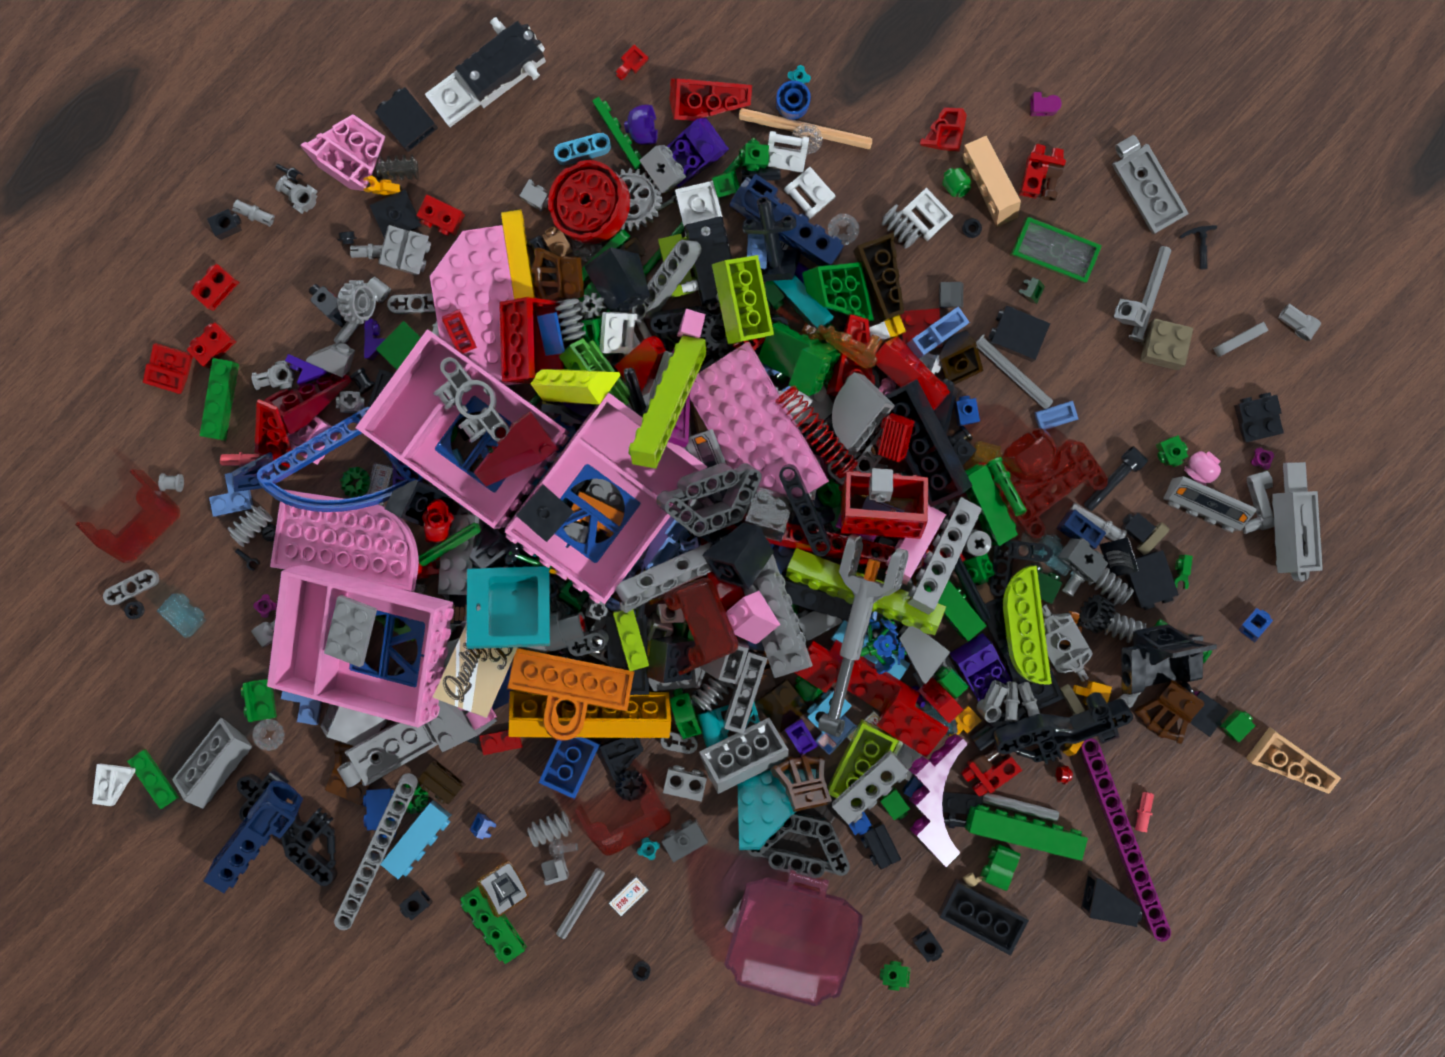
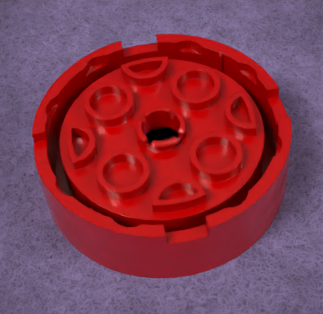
M594 160L579 161L578 164L565 168L553 182L548 196V210L551 213L555 226L571 239L582 244H597L610 239L622 228L630 209V194L623 179L607 165ZM585 196H590L591 202H588L587 204L583 205V198Z

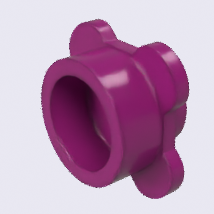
M1257 448L1251 463L1253 466H1260L1267 470L1271 467L1270 464L1274 458V453Z
M264 594L262 599L254 603L253 607L261 614V617L267 618L271 611L277 609V603L272 602L268 594Z

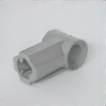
M1288 304L1278 317L1279 320L1294 329L1295 334L1305 341H1310L1321 326V322L1311 315H1305L1291 304Z
M590 598L585 616L602 620L608 611L606 608L607 602L604 604L600 601L598 604Z
M992 681L985 698L981 699L976 707L978 713L989 723L996 722L1000 718V707L1009 690V687L1000 681Z

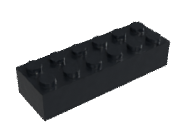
M918 379L885 394L895 405L888 415L894 413L914 421L905 459L914 475L928 477V503L930 507L963 494L973 486Z

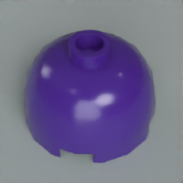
M644 104L635 107L628 114V120L624 122L625 132L629 133L631 139L638 144L650 145L657 143L658 129L655 130L654 120H656L653 106Z

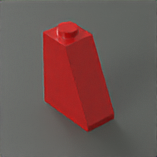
M656 335L648 337L615 365V368L624 380V370L626 368H633L635 370L643 396L650 392L656 378L663 353L666 351L663 342Z

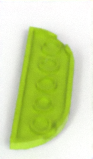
M1028 566L1012 577L1006 587L1003 598L1009 656L1016 671L1026 680L1036 684H1052L1037 566Z

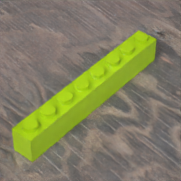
M682 336L680 342L676 343L674 355L669 358L667 370L663 371L662 381L656 387L654 399L650 400L648 412L644 413L642 418V425L636 430L634 442L630 443L628 453L631 455L632 464L657 468L707 354L705 339Z
M796 548L787 568L786 577L794 582L804 583L812 589H819L832 597H839L853 604L855 596L852 590L844 583L839 573L841 565ZM856 572V576L864 577V574ZM902 589L874 602L872 612L875 611L888 619L898 620L905 626H913L920 629L923 633L933 635L936 634L946 606L937 603L935 610L928 615L907 604L910 599L908 596L909 592Z

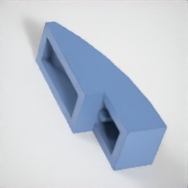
M957 307L910 340L907 346L920 359L970 322L961 309Z
M671 516L648 547L643 568L646 570L671 560L681 546L677 541L686 528Z

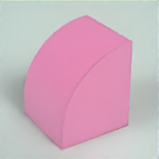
M686 309L677 336L700 338L706 314Z

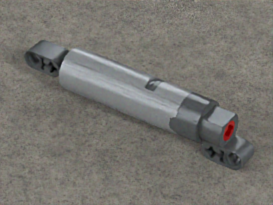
M555 611L550 613V646L518 648L546 654L568 647L572 655L582 656L603 649L608 643L609 637L607 632L602 629L588 632L582 611L563 616L561 611ZM594 636H599L602 639V644H597L594 641ZM459 639L447 642L448 655L444 662L445 669ZM587 641V644H585L582 648H580V646L575 645L577 642L578 644H584ZM416 660L409 661L408 663L413 665ZM401 666L398 667L394 675L403 674V668Z

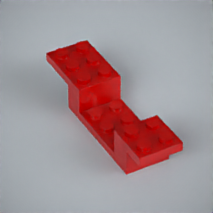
M836 639L830 649L827 650L813 641L807 649L813 666L794 673L826 693L831 685L837 682L843 659L840 655L842 643ZM863 656L859 660H854L847 690L882 712L876 726L927 758L945 736L949 728L915 706L920 694L919 692L888 672L878 674L875 664Z

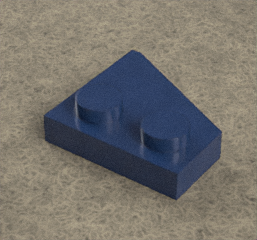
M272 452L232 472L234 492L263 488L257 480V472L260 468L273 461ZM263 474V478L269 480L270 475Z

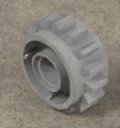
M350 280L349 283L344 284L338 294V310L345 318L344 320L349 321L350 324H364V321H368L375 310V295L372 289L368 287L369 284L364 283V281Z

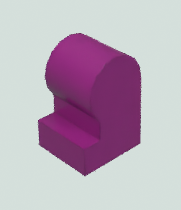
M1033 92L1030 97V116L1055 115L1061 108V99L1057 95L1042 98V92Z

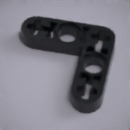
M1009 540L1000 546H995L993 557L995 575L991 576V593L995 596H1003L1005 594L1006 587L1011 580L1014 559L1047 562L1053 556L1052 548L1045 544ZM1006 543V546L1009 547V550L1005 551L1004 554V551L1001 550V546H1004ZM1023 545H1026L1029 550L1026 556L1019 554V548ZM1043 548L1044 551H1047V555H1044L1043 559L1042 555L1033 554L1034 550L1042 551ZM1004 555V557H1008V560L999 559V556L1003 557ZM1002 562L1007 565V570L1003 574L998 572V565ZM997 576L1006 577L1005 580L1001 579V585L1004 586V590H1000V593L996 589V585L1000 584V579H996Z

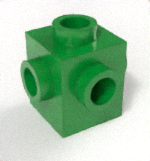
M748 141L739 150V161H742L741 167H747L749 171H758L759 168L765 169L769 164V145H761L759 141Z
M1179 435L1155 444L1158 449L1157 456L1165 466L1172 465V467L1183 464V459L1188 457V448L1181 441Z
M987 553L963 561L973 582H977L978 585L989 582L988 578L995 575L993 565Z
M890 961V965L884 964V968H881L880 980L883 981V985L888 986L887 990L899 991L900 987L909 988L911 968L902 966V962ZM894 973L897 974V977L895 979H893Z

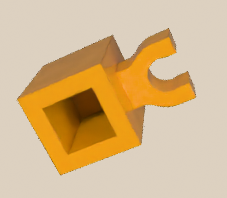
M1089 680L1087 688L1073 685L1074 693L1083 695V703L1086 705L1087 697L1094 692L1101 693L1106 702L1108 703L1111 686Z

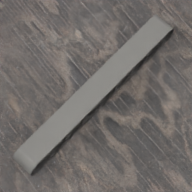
M407 773L401 776L334 920L335 926L340 930H347L352 926L412 799L418 783L416 776ZM403 784H409L411 788H406ZM395 801H401L403 804H397ZM388 817L395 819V821H390ZM380 834H385L387 837L384 838Z

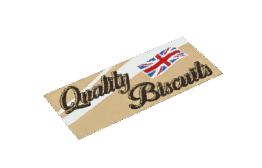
M466 623L433 698L487 718L518 647L467 649Z

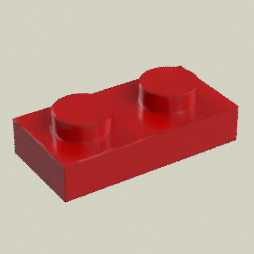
M509 730L479 736L483 755L523 747L521 737H509Z

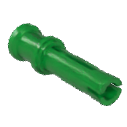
M997 457L986 464L987 468L991 470L994 482L1000 485L1015 516H1019L1025 513L1027 509L1010 480L1011 474L1009 471H1006L1002 463V457Z

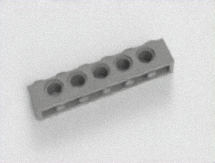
M962 497L957 502H952L948 509L950 515L948 519L945 518L940 526L942 532L940 535L937 534L932 543L935 547L925 557L924 562L926 566L924 569H920L916 576L918 582L916 586L913 585L908 593L910 599L907 604L928 615L935 610L982 510L981 507ZM956 518H959L962 524L957 523ZM948 535H952L955 541H951ZM940 551L944 552L947 558H943L940 555ZM932 568L937 569L939 575H935L932 572ZM923 585L929 586L931 592H927Z

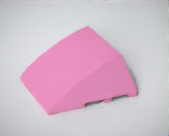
M352 114L333 125V128L327 132L316 135L315 139L300 145L320 169L349 189L364 191L369 182L364 181L363 178L372 175L385 136Z

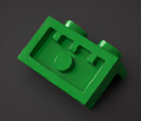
M268 679L243 683L241 695L245 699L244 716L248 719V722L277 717L273 688L267 687Z

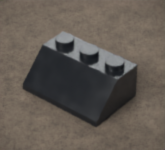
M414 480L392 492L385 510L424 527L422 516L432 501L436 499L443 500L448 506L449 511L454 499L439 489Z

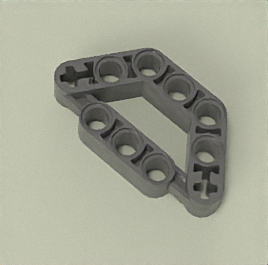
M721 463L683 476L677 483L678 489L670 492H661L657 496L656 502L662 510L694 535L703 536L739 523L744 518L762 476L760 471L748 463H743L736 469ZM728 488L722 502L696 511L683 502L689 499L696 500Z
M798 812L791 815V822L783 825L776 832V835L769 838L766 844L759 850H747L751 856L767 858L769 865L773 869L811 878H820L824 872L843 876L850 869L848 859L831 822L825 818ZM801 821H809L810 826L807 829L800 828L799 824ZM824 824L828 825L829 831L821 833L819 832V827ZM787 832L815 837L819 839L828 860L784 849L771 848V846ZM836 843L838 845L835 851L827 850L828 844ZM776 854L781 855L782 861L774 863L771 860L772 857ZM839 856V859L843 864L842 869L839 868L837 861L835 859V857ZM794 859L802 861L799 867H793L791 862ZM814 863L821 865L820 870L817 872L810 870L811 865Z

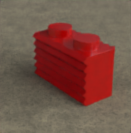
M894 413L884 417L881 422L882 435L879 436L876 446L879 447L877 454L896 462L904 459L907 455L914 421Z

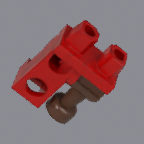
M1041 144L1034 146L1027 158L1019 196L1036 199L1040 194L1042 180L1047 179V188L1042 190L1041 198L1047 201H1056V183L1063 174L1066 159H1063V149L1053 148L1051 156L1044 155L1046 146Z
M995 743L993 744V750L985 755L978 754L972 760L970 759L966 762L968 766L961 772L967 782L975 776L979 778L980 781L972 787L979 797L988 791L991 794L995 789L1023 771L1010 754L999 753ZM999 754L1002 757L1005 756L1003 760L994 766L992 761Z

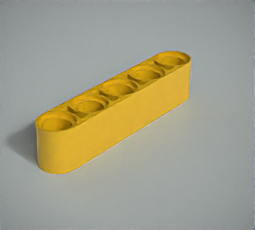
M522 210L501 212L514 299L524 297L536 298L528 246L526 245L527 239Z

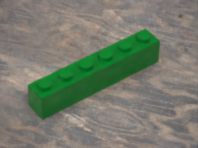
M979 804L977 807L970 806L965 830L969 833L1080 861L1083 859L1088 838L1082 834L1083 831L1074 828H1071L1070 831L1064 830V826L1052 823V826H1048L1039 819H1033V822L1026 820L1027 817L1015 814L1012 817L1006 811L996 809V812L989 811V807Z

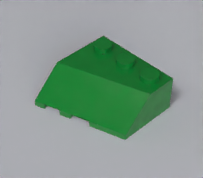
M861 262L819 266L802 272L806 292L820 305L831 310L873 321Z

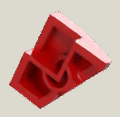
M944 108L939 114L938 120L931 125V131L925 139L922 138L920 140V145L939 150L960 152L967 117L964 109Z

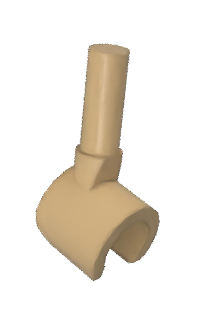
M973 873L963 877L965 883L972 887L981 882L983 878L982 876L975 878Z

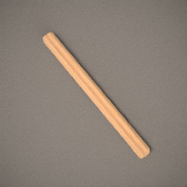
M741 108L739 112L740 120L865 149H870L872 145V138L744 108Z

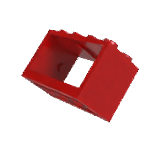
M524 297L499 302L502 382L531 384L541 369H564V363L559 358L561 354L545 356L537 316L557 312V316L561 314V311L555 310L560 304L554 302L558 301Z
M860 471L846 472L841 499V533L922 538L928 523V477L893 474V492L891 497L917 499L916 513L851 509L850 494L869 495L871 473H861Z

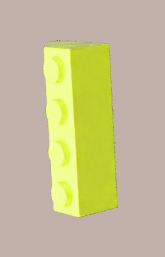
M541 369L536 374L531 385L543 401L600 405L620 377V373Z

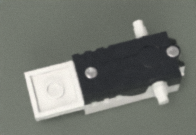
M497 17L493 18L490 23L498 35L481 47L477 53H473L469 59H465L461 65H457L454 73L425 94L449 127L453 126L479 105L485 108L527 75L531 76L533 80L540 76L537 68L546 62L543 55L545 48L542 42L537 40L528 24L522 25L518 20L506 28L501 21H498Z
M713 181L676 189L675 192L686 239L688 241H697L701 246V254L693 264L696 280L681 284L683 293L698 290L702 307L715 310L717 307H720L712 264L730 260L732 255Z

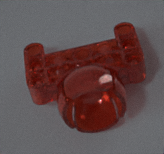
M1042 428L1034 429L1032 433L1028 432L1017 438L1005 449L1004 454L1001 456L1005 468L1011 475L1019 479L1012 484L1027 509L1025 515L1022 517L1020 515L1015 516L1003 491L1000 496L1023 532L1033 538H1040L1045 533V525L1039 516L1084 482L1087 486L1097 490L1104 489L1108 483L1106 474L1083 442L1069 439L1057 448L1053 437ZM1077 445V451L1072 453V447ZM1087 460L1088 465L1083 469V462ZM1098 475V482L1094 484L1093 480ZM1056 484L1057 489L1052 493L1051 488ZM1036 524V530L1031 532L1032 525Z

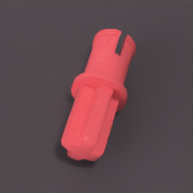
M239 452V454H222L220 456V464L222 466L242 467L261 457V455L243 454L242 452Z
M1150 792L1142 793L1140 806L1136 811L1138 812L1135 827L1137 831H1148L1150 815L1153 814L1151 809L1154 794Z

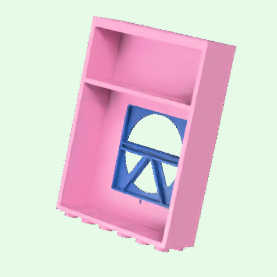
M427 329L358 423L356 429L492 528H504L511 519L508 516L512 511L516 512L522 504L521 498L532 491L534 488L532 483L536 478L540 479L546 471L544 467L548 462L552 463L558 453L554 452L538 464L485 486L475 473L469 469L480 454H482L483 459L489 454L487 446L497 447L498 441H495L487 431L463 465L457 461L451 448V433L455 424L463 415L458 411L456 404L446 410L440 398L433 394L448 381L440 369L441 362L445 358H454L462 365L472 380H479L488 384L496 395L495 410L509 427L516 420L531 411L550 435L557 448L559 446L563 447L570 438L567 435L570 432ZM454 362L446 365L448 373L455 371L456 365ZM471 386L472 389L463 393L462 406L465 405L469 410L468 414L481 412L484 408H489L490 396L484 392L483 386Z
M609 392L600 405L597 404L522 504L523 506L537 489L544 484L562 501L564 498H567L582 510L573 513L547 542L516 515L505 527L506 538L515 544L517 542L521 543L525 552L531 556L534 554L539 556V561L548 568L550 566L554 567L557 575L564 580L568 577L572 580V585L581 592L586 590L589 598L598 604L600 601L604 604L608 601L616 590L617 585L622 582L670 518V515L657 505V496L663 491L670 492L678 489L677 483L683 476L707 468L705 464L681 446L669 442L656 469L632 464L631 455H629L628 450L630 443H633L635 440L637 428H640L642 425V417ZM588 479H603L612 483L620 491L624 500L625 511L621 525L618 526L573 493L571 489L578 483ZM590 515L587 543H579L569 537L563 527ZM597 521L614 532L611 537L600 543L595 542Z
M306 565L281 571L267 687L418 728L435 719L440 711L438 706L439 700L433 698V695L445 671L444 662L448 655L447 641L451 635L450 621L454 615V610L452 609L453 602ZM343 595L377 608L376 616L387 615L379 672L369 667L365 661L363 666L358 667L324 654L338 596ZM395 618L405 622L411 631L392 637ZM416 639L418 654L414 664L410 665L392 646ZM390 656L405 670L403 674L393 676L387 674Z

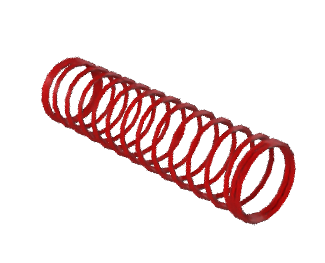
M790 387L776 399L777 405L783 403L795 393L781 407L783 409L791 401L802 396L800 401L786 415L790 414L796 407L807 402L801 412L795 415L791 421L795 420L801 413L812 408L807 417L800 421L796 427H799L808 418L817 414L813 422L805 427L801 433H804L814 423L822 421L819 427L811 432L806 439L813 436L819 429L827 427L824 433L816 438L811 445L818 442L824 435L832 433L829 439L821 444L816 451L823 448L829 441L837 439L835 444L826 450L821 457L827 455L834 447L842 445L837 453L827 459L826 463L832 461L839 453L847 451L842 459L831 466V469H834L844 459L852 457L849 463L836 472L838 478L845 477L846 472H851L858 465V461L853 460V455L847 456L848 449H843L844 445L838 443L839 438L833 437V431H828V425L822 426L824 420H817L819 414H812L814 408H807L809 402H801L804 396H796L799 391L797 387Z

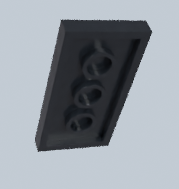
M643 614V618L636 617V621L648 660L646 614ZM606 616V632L609 637L607 643L608 666L628 670L614 617ZM648 666L633 670L634 676L630 695L649 694Z

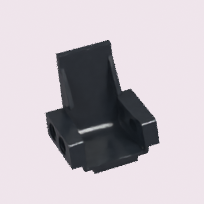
M1169 624L1133 631V647L1121 648L1122 694L1144 692V688L1147 686L1170 682L1171 679L1183 682L1201 680L1203 678V652L1217 649V644L1203 642V635L1193 633L1185 635Z

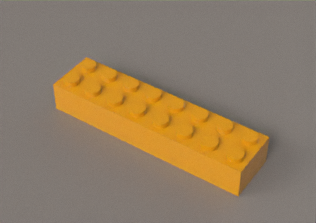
M510 691L509 737H551L543 725L547 696ZM649 692L647 695H630L626 712L587 705L584 726L576 737L669 738L671 728L669 692ZM561 701L557 704L558 722L563 726L569 724L570 719L575 714L574 705L571 706Z

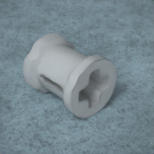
M161 473L158 481L159 490L165 491L170 489L181 492L184 487L183 475L166 476V474Z

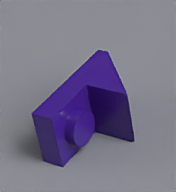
M374 319L365 321L364 358L367 360H374L380 354L376 348L385 340L377 338L380 335V325Z
M290 354L285 359L286 362L291 363L290 368L301 372L297 384L317 380L318 377L329 373Z
M802 719L785 729L800 755L818 746Z

